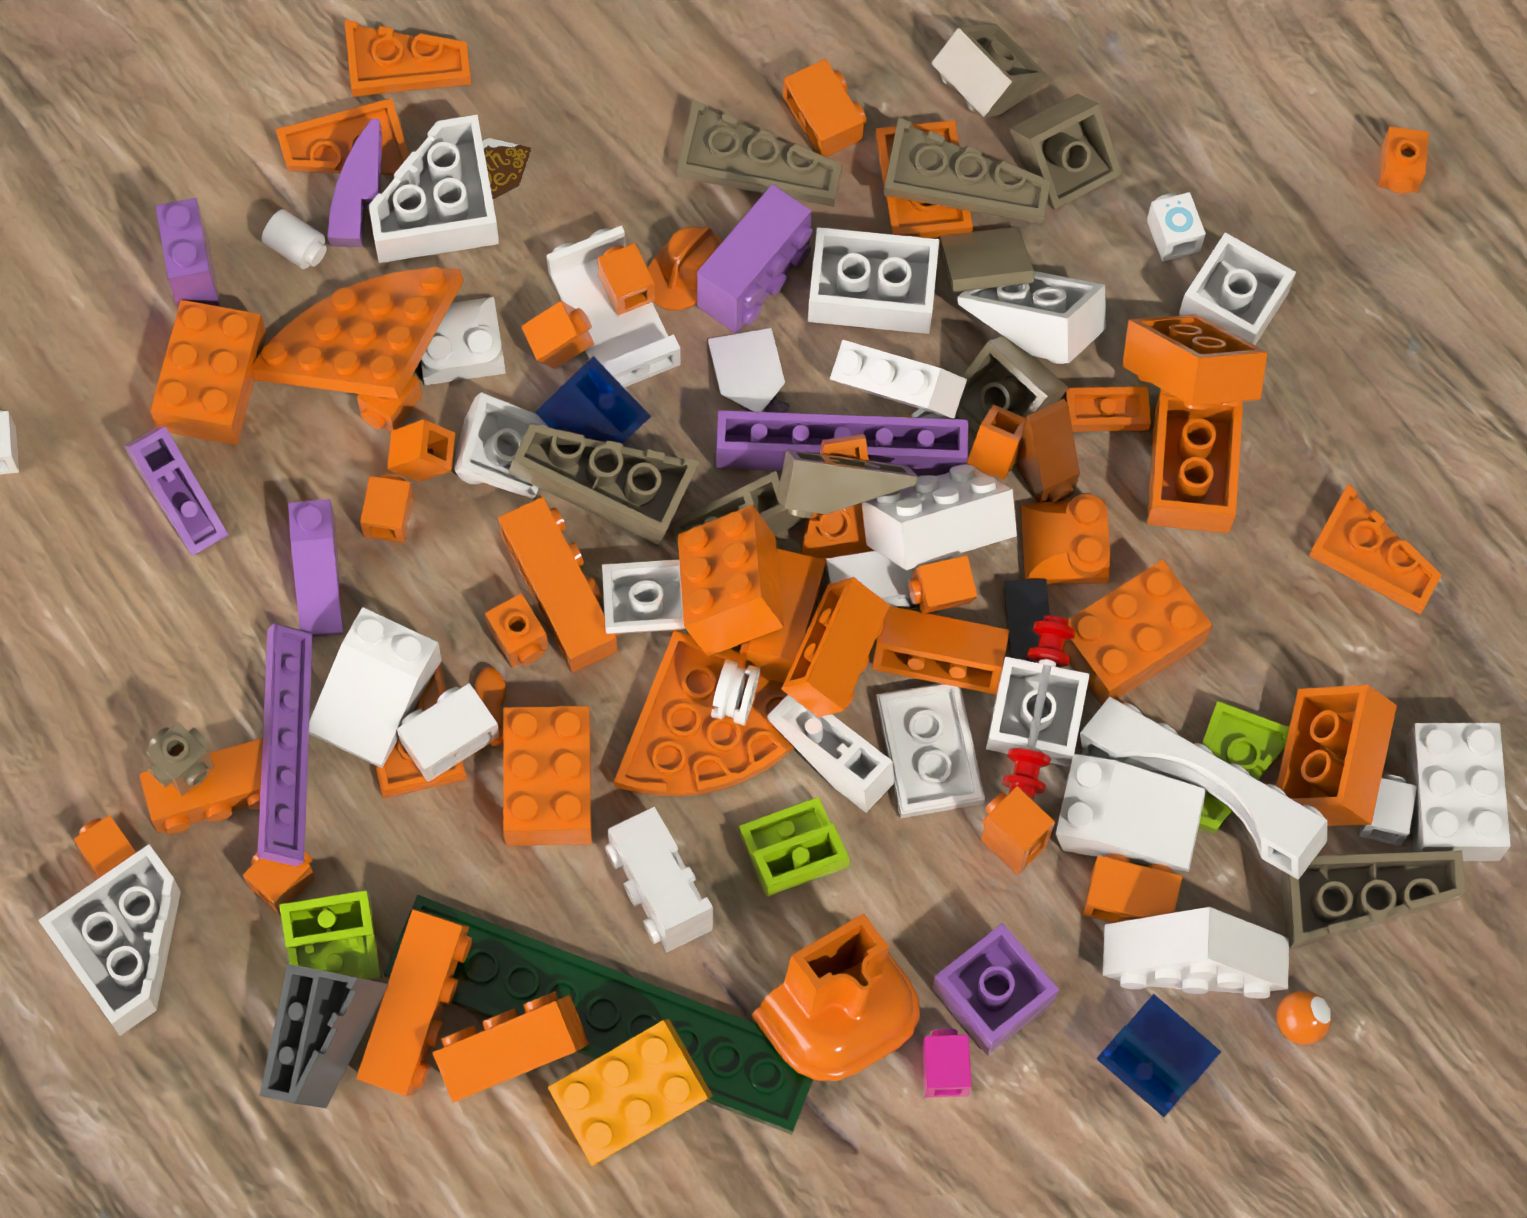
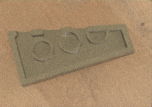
M693 99L677 165V177L765 193L774 184L796 200L834 207L842 172L841 163L797 144L793 146L775 139V135L763 129L756 131L740 124L738 118L726 113L723 115L706 109V104Z
M898 117L884 187L885 196L1043 224L1051 184L1050 180L1004 161L1001 163L983 157L981 151L969 146L964 149L945 141V136L931 130L929 133L916 129L911 126L912 122Z

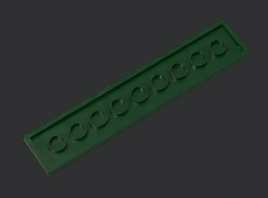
M417 895L412 909L421 910L469 926L467 936L472 937V943L464 963L459 961L457 963L453 978L458 980V985L451 1004L488 1018L514 1008L517 1015L520 1016L526 1013L523 1004L554 991L558 999L570 995L590 1042L589 1045L576 1052L594 1059L601 1057L657 1023L670 1019L713 1097L705 1102L785 1133L793 1134L814 1079L797 1073L786 1063L757 1024ZM412 909L383 973L387 979L390 978Z

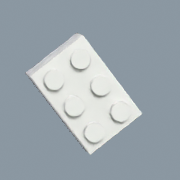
M817 227L808 322L929 334L933 311L939 239Z
M972 465L954 466L950 469L949 473L939 476L927 475L917 477V482L914 486L862 502L866 545L905 570L1017 536L1013 489L995 480L994 477H990L975 469Z
M1414 723L1405 738L1408 784L1417 786L1411 819L1413 851L1462 850L1463 861H1500L1511 847L1500 723Z

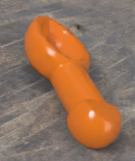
M487 666L478 674L474 689L498 723L500 737L489 743V745L498 746L503 743L501 705L506 697V684L498 670Z

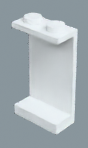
M622 225L614 229H600L594 232L590 238L576 244H562L547 255L548 273L561 301L576 309L581 308L591 322L592 328L588 331L595 344L586 349L585 352L605 395L681 365L680 346L674 334L668 336L653 303L651 302L618 316L598 276L597 258L614 246L622 245L625 247V231Z

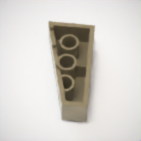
M530 424L512 460L509 474L659 545L700 461L686 457L685 459L665 456L663 452L649 449L648 451L624 447L623 444L608 440L601 442L584 438V435Z
M1462 850L1316 856L1299 879L1281 870L1285 935L1289 938V949L1450 903L1466 894Z

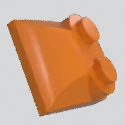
M1081 494L1074 497L1071 501L1021 504L1024 580L1046 579L1047 584L1108 583L1110 575L1108 512L1105 500H1101L1091 494Z

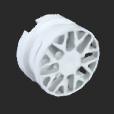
M726 659L717 684L713 706L716 707L715 710L712 709L711 717L723 719L725 716L733 718L734 723L746 724L757 689L760 674L759 667L749 665L747 668H742L738 666V662ZM745 678H746V679H748V682H747V685H746V688H745V692H744V696H743L741 708H740V710H739V709H738V706H739V703H740L741 698H742V694H743V690H744V684H745Z

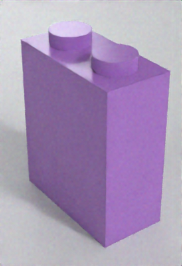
M197 198L155 205L167 276L177 308L179 307L180 300L221 307L210 243Z

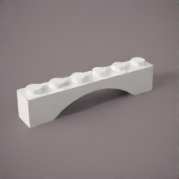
M1109 697L1080 732L1082 755L1116 760L1204 788L1225 803L1243 821L1255 840L1263 860L1296 879L1301 877L1327 842V819L1316 808L1310 805L1302 806L1293 801L1277 786L1263 784L1251 777L1240 765L1226 763L1214 756L1206 746L1200 743L1193 744L1180 737L1169 725L1165 723L1157 724L1143 716L1140 710L1130 703L1122 704Z

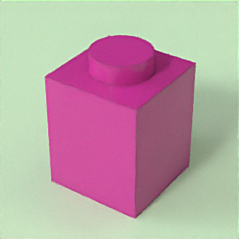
M937 1029L932 1031V1036H924L922 1044L924 1098L969 1096L971 1090L969 1035H958V1030Z

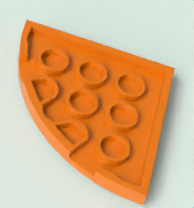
M430 267L399 271L338 289L331 296L302 312L272 338L252 365L251 373L254 380L400 399L464 281L460 269Z
M674 630L614 780V787L654 796L681 797L724 790L765 772L795 748L767 717L788 695L781 690L784 683L759 677L751 711L745 725L734 723L733 718L725 716L723 719L711 717L712 709L715 710L716 707L713 706L717 684L726 659L736 661L739 667L745 668L746 656L726 649L707 657L692 636ZM745 678V684H744V690H743L742 698H741V701H740L739 706H738V709H739V710H740V708H741V704H742V700H743L745 688H746V685H747V682H748V679H746V678Z

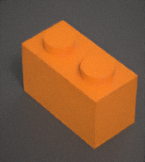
M823 59L784 77L783 98L816 153L828 157L862 141L864 123H866L864 110L858 101H851L847 94V84L842 73L838 69L833 71L827 59Z
M1017 786L1008 795L1004 792L999 793L986 807L985 811L988 814L982 821L984 829L981 841L1014 873L1019 875L1047 847L1055 821Z
M1110 853L1106 854L1105 857L1098 855L1091 874L1083 916L1116 923L1175 913L1182 875L1173 874V870L1170 867L1160 864H1149L1148 867L1132 864L1128 857Z

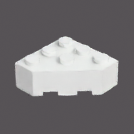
M478 115L437 121L428 132V138L416 152L413 151L395 172L393 181L382 194L378 193L369 204L379 263L499 244L497 222Z
M150 844L39 919L49 937L119 1036L157 1011L181 894L173 876Z
M1205 907L1105 924L1103 976L1120 981V986L1123 988L1144 989L1146 986L1182 989L1183 992L1190 994H1204L1208 991L1243 993L1246 997L1257 999L1270 997L1271 991L1288 989L1289 938L1214 908Z

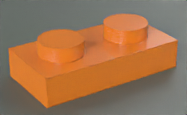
M1148 386L1068 388L1064 394L1065 401L1069 407L1073 432L1149 431L1151 420Z

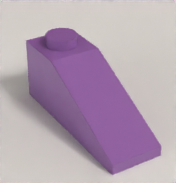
M159 425L124 445L144 482L191 556L228 536L226 529L165 426Z
M331 500L288 503L300 630L312 633V637L343 634L336 523Z

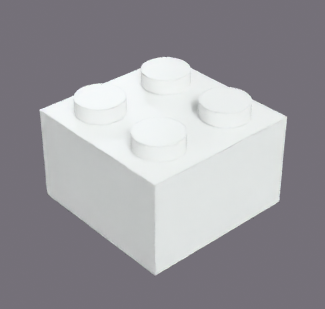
M1224 233L1185 293L1178 315L1197 314L1256 345L1287 297L1296 272L1233 236Z

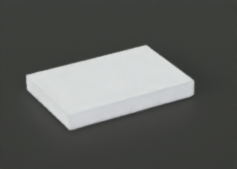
M939 683L876 694V703L887 756L893 761V785L900 818L984 804L985 796L961 688Z

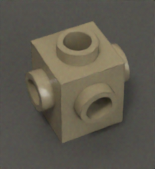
M179 722L170 729L166 727L160 730L151 739L150 747L146 750L152 764L148 768L149 772L163 787L166 788L171 784L182 796L189 789L199 785L208 776L210 770L214 768L207 751L211 747L207 739L194 727L188 732Z

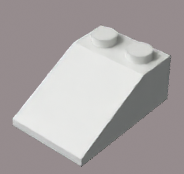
M1034 271L1033 283L968 290L958 296V305L1030 355L1048 359V361L1055 364L1070 363L1106 329L1104 284Z
M362 607L341 644L309 721V734L383 768L399 739L397 728L402 726L401 722L406 716L414 712L442 661L438 642Z
M1074 754L1056 836L1062 850L1065 852L1095 857L1098 855L1105 857L1106 854L1113 853L1128 857L1131 863L1143 865L1160 864L1174 870L1189 872L1206 790L1116 760Z

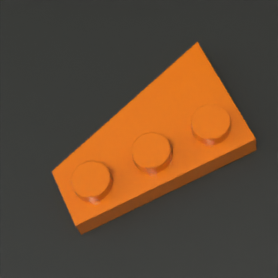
M344 19L352 97L472 85L467 42L421 33L417 36L395 33L394 28L379 26V29L359 26L357 21Z
M385 99L276 129L287 171L341 173L344 163L362 131L371 119H380L382 126L381 175L394 176L395 172L408 158L409 152L393 99Z
M864 434L822 440L820 454L869 460ZM862 503L829 514L813 513V517L806 520L800 554L826 560L827 558L875 551L866 545Z
M1347 484L1311 549L1309 557L1421 615L1442 574L1407 540H1401L1385 524L1386 520L1376 510L1371 511L1357 497L1359 493Z

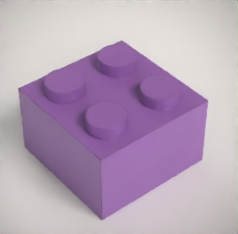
M1003 923L935 975L932 990L987 1056L1055 1002L1059 992L1057 986Z

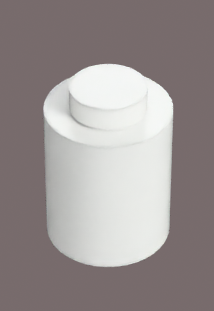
M285 209L279 210L272 216L262 233L261 241L264 245L301 269H306L310 265L313 267L318 265L327 250V247L324 245L325 235Z

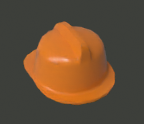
M690 226L680 229L672 235L667 244L651 261L648 271L655 283L654 303L657 306L666 310L681 311L697 303V272L723 242L708 226L704 228Z

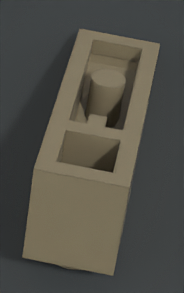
M786 449L777 498L783 507L788 509L789 514L802 518H811L813 513L829 514L914 486L918 476L909 466Z
M775 471L671 522V527L678 545V534L750 505L756 508L774 535L807 520V518L789 514L788 509H785L778 500L777 496L782 473Z

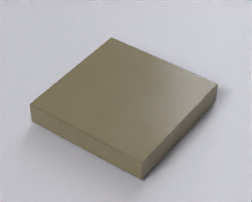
M1019 227L939 236L940 250L953 292L1034 282V270Z

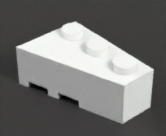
M655 807L608 829L609 844L604 846L606 853L615 869L622 866L629 880L623 883L625 890L634 906L642 905L648 917L643 920V924L653 944L661 942L667 953L713 930V906L707 897L701 898L694 884V881H696L695 875L690 867H685L677 852L678 846Z

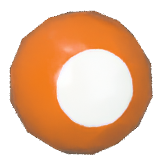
M1295 991L1286 995L1279 1003L1276 1012L1277 1027L1282 1035L1297 1045H1312L1322 1040L1329 1032L1332 1022L1329 1006L1321 996L1312 991Z

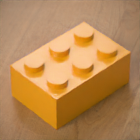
M670 1019L657 1023L547 1087L591 1166L713 1097Z

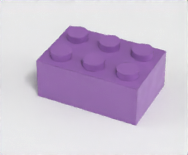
M772 184L698 270L697 307L735 334L744 324L751 325L759 316L763 301L769 294L772 296L778 294L787 280L786 274L794 265L800 267L811 252V247L809 246L810 236L813 231L811 228L812 211Z

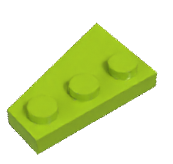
M1217 701L1202 745L1206 746L1214 756L1226 763L1240 765L1251 777L1259 781L1285 749L1289 727ZM1206 791L1198 828L1215 834L1233 811L1221 800Z

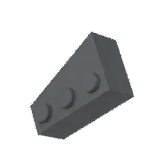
M287 964L259 1096L293 1104L327 1108L389 984Z

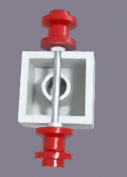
M1047 615L1044 616L1043 621L1034 622L1033 632L1040 636L1038 647L1030 648L1027 655L1034 662L1005 657L986 750L1008 754L1007 757L1015 763L1013 774L1004 776L1002 785L1010 788L1009 793L1018 786L1031 799H1034L1035 794H1041L1045 791L1046 785L1038 779L1040 768L1047 767L1050 763L1070 766L1075 752L1089 680L1088 673L1058 668L1070 664L1071 657L1063 652L1065 641L1073 640L1076 633L1075 629L1068 626L1069 621L1062 617Z

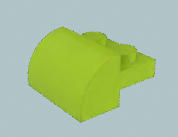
M819 797L739 825L740 836L755 868L757 881L766 897L850 867L847 851L834 823H830Z
M367 890L279 904L289 964L367 980L382 978L373 913Z

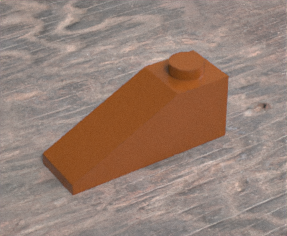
M1065 399L1026 417L1016 466L1038 503L1051 500L1053 503L1064 501L1074 493L1079 479L1080 470L1069 407Z

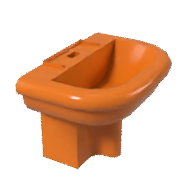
M864 913L792 954L784 983L769 993L762 1001L760 1007L751 1015L782 1059L797 1073L816 1081H839L856 1075L899 1049L914 1034L920 1019L919 997L911 981L890 955L888 944Z

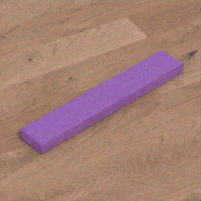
M274 623L267 633L258 858L298 867L304 861L312 633Z

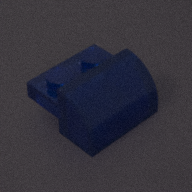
M595 356L586 362L535 411L549 428L584 435V438L601 442L608 440L621 444L651 417V414Z
M1153 994L1130 1022L1118 1032L1096 1060L1165 1118L1193 1088V1085L1222 1051L1159 997Z

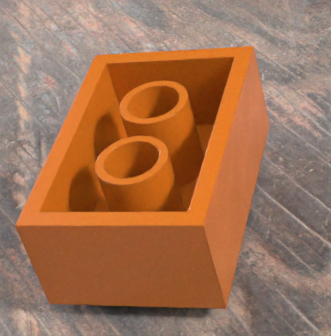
M180 300L150 410L156 427L162 425L172 434L238 446L255 381L251 368L261 353L267 336L261 314Z
M1197 314L1128 319L1122 366L1137 374V378L1140 381L1152 383L1161 388V393L1175 396L1184 401V406L1188 408L1204 410L1209 408V404L1218 403L1237 407L1242 406L1243 401L1261 400L1268 352Z
M1160 392L1154 411L1146 525L1229 534L1236 517L1243 405L1233 407L1218 403L1209 404L1208 409L1197 410L1184 406V401L1175 396H1169Z
M753 505L678 534L684 627L707 657L784 627L775 535Z
M1162 559L1069 618L1068 626L1075 629L1076 633L1073 640L1065 641L1063 652L1071 657L1070 662L1076 671L1089 674L1087 686L1101 705H1103L1109 697L1115 700L1119 699L1206 643L1213 625Z
M1370 685L1298 689L1277 787L1288 798L1302 806L1310 805L1316 808L1327 819V826L1372 825L1397 705Z
M589 706L503 708V832L506 846L592 844L591 718Z
M554 991L523 1004L526 1013L520 1016L517 1015L514 1008L483 1021L484 1031L477 1033L475 1025L442 1038L444 1047L432 1053L452 1102L466 1098L589 1045L590 1042L571 996L568 995L558 999Z

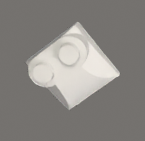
M494 297L451 303L421 358L424 385L506 374Z
M481 392L475 397L463 423L453 460L456 474L460 479L469 484L486 483L529 498L536 497L538 487L509 474L510 466L530 424L554 429L556 422Z
M679 559L602 565L607 634L686 629L683 619Z

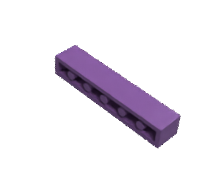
M718 410L716 468L782 471L786 449L820 454L822 440L864 434L869 461L909 466L917 476H939L949 473L950 469L954 466L967 465L968 420Z

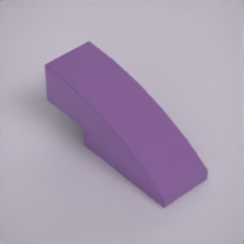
M371 119L357 138L337 181L328 225L327 238L331 247H363L364 208H369V204L378 193L381 194L382 126L380 119Z

